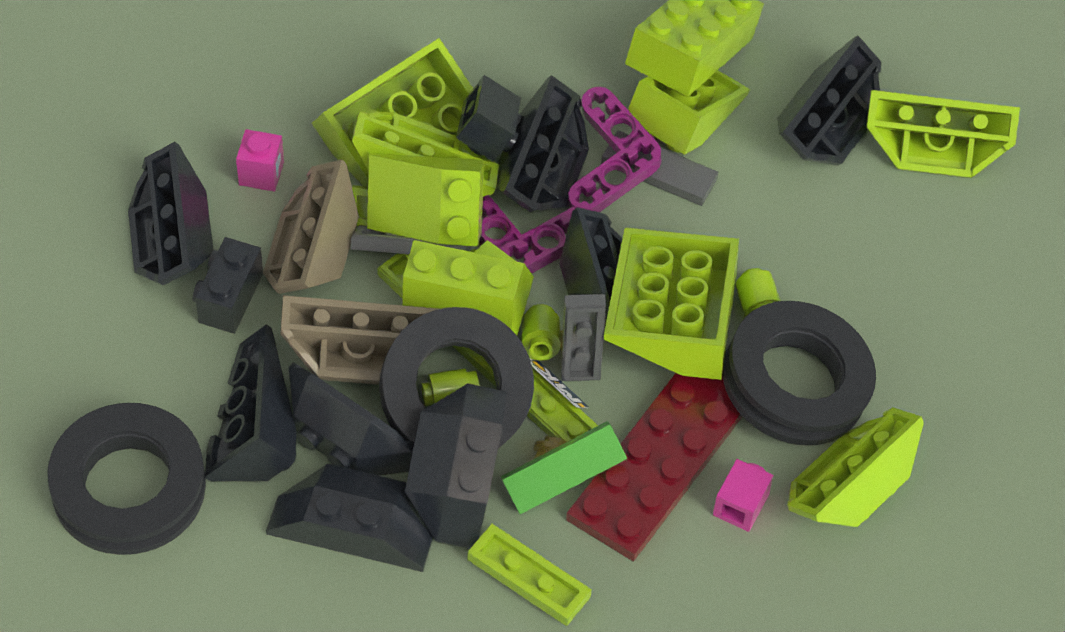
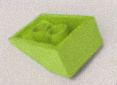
M717 70L687 97L648 76L639 81L628 111L650 135L663 141L670 150L685 155L701 146L748 96L750 89Z
M370 153L367 229L436 244L478 246L482 229L484 160Z

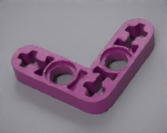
M599 86L590 88L583 94V115L616 154L574 183L569 191L570 208L578 207L596 212H601L655 173L661 165V148L658 142L610 90ZM596 101L599 104L605 102V111L609 117L605 119V113L599 107L592 109V102ZM617 124H627L632 129L631 133L624 138L615 137L611 130ZM642 152L646 155L651 152V160L647 161L645 158L638 160V153ZM632 165H634L635 173L630 168ZM612 170H618L623 172L626 178L622 183L612 185L606 182L605 176ZM596 182H598L600 186V189L596 190ZM584 194L586 197L592 195L593 202L588 204L586 201H582L580 203L579 195Z
M490 195L483 196V219L479 244L482 246L488 240L510 257L514 256L516 259L524 257L523 263L531 273H534L561 258L566 238L565 234H567L571 214L575 207L560 213L521 235ZM498 227L504 230L506 235L500 239H491L486 236L485 232L490 228ZM550 236L558 241V245L554 248H544L539 245L538 240L542 237Z

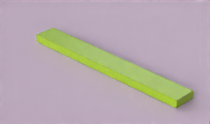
M397 253L377 268V275L403 299V275L409 254ZM453 346L496 387L493 370L483 356L470 348ZM532 367L534 392L527 417L558 446L598 426Z

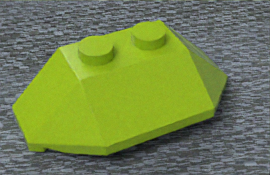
M871 90L867 129L897 169L972 178L1016 145L1020 107Z
M359 111L355 121L352 142L368 171L370 153L484 160L483 196L494 193L499 164L487 159L484 155L475 154L465 143L458 140L455 135L395 112L367 113Z
M892 407L883 412V417L868 420L845 433L791 482L787 503L789 511L817 522L858 527L910 478L924 424L922 416Z

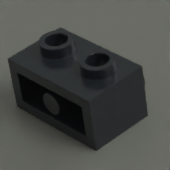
M483 75L463 102L456 138L465 143L475 154L484 155L490 160L495 161L502 151L506 153L510 151L518 138V133L515 131L522 116L519 113L521 97L486 75Z
M225 237L219 250L214 249L208 260L206 277L204 281L199 280L196 283L192 300L196 303L200 324L235 334L262 278L261 247Z

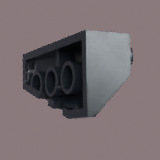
M265 324L239 345L228 380V384L233 387V390L227 402L220 405L217 417L223 420L218 436H211L207 446L205 478L211 482L269 481L281 471L288 470L295 462L297 431L273 330Z

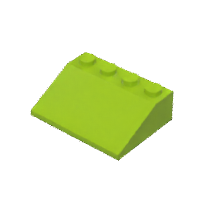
M438 38L323 112L311 124L330 152L338 160H343L347 164L348 171L363 186L368 187L369 171L352 142L355 121L359 111L367 113L395 112L457 136L463 102L473 87L445 45Z
M624 228L604 331V340L682 376L722 380L737 277L739 239Z

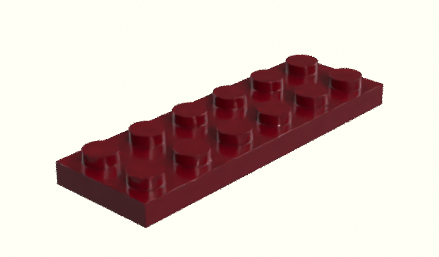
M675 373L621 442V447L627 459L597 474L567 512L566 521L634 562L743 417L734 407L726 392L723 375L722 380L682 376Z

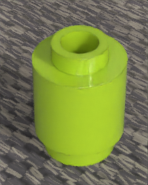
M760 268L748 269L741 274V277L735 283L745 317L763 305L781 301L773 276L767 270Z
M545 304L531 306L522 318L521 342L531 359L539 361L551 359L558 354L561 348L560 318L552 307Z
M463 368L428 374V382L421 383L423 402L425 407L431 406L467 383L480 386L477 372H467Z

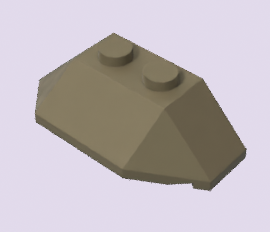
M343 160L312 166L306 175L308 179L297 188L281 213L263 274L278 294L311 288L340 279L351 245V236L355 231L359 218L347 164Z
M283 295L280 334L310 372L321 380L379 385L384 359L396 337L415 319L438 309Z

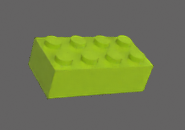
M668 0L635 28L625 64L688 97L753 39L764 3L758 0Z

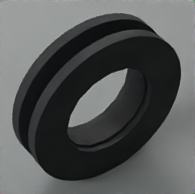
M778 301L755 309L740 323L725 352L722 373L723 382L734 407L756 429L786 443L807 446L820 445L842 437L855 426L875 390V363L864 339L843 318L811 303ZM782 346L800 348L811 353L828 368L834 381V393L824 398L807 399L796 397L781 389L768 374L764 365V353L771 348Z
M449 307L434 310L418 317L396 337L387 352L381 368L379 379L380 401L389 425L402 437L415 443L420 413L426 409L419 399L416 387L419 366L425 357L437 349L448 346L470 348L483 356L492 368L496 389L507 391L503 425L498 446L500 448L521 427L533 399V369L524 345L506 324L494 316L476 309Z
M117 403L98 408L80 417L64 431L56 442L50 455L47 470L52 503L56 515L65 530L85 546L115 555L144 553L171 542L193 522L205 496L206 478L203 457L195 435L178 417L164 409L149 404ZM131 448L148 451L162 459L169 470L166 484L156 497L142 505L128 508L106 506L95 500L86 489V481L91 469L100 459L112 452Z

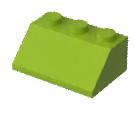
M414 240L403 275L402 306L436 309L449 307L476 309L499 319L518 335L534 276L527 266L521 262Z

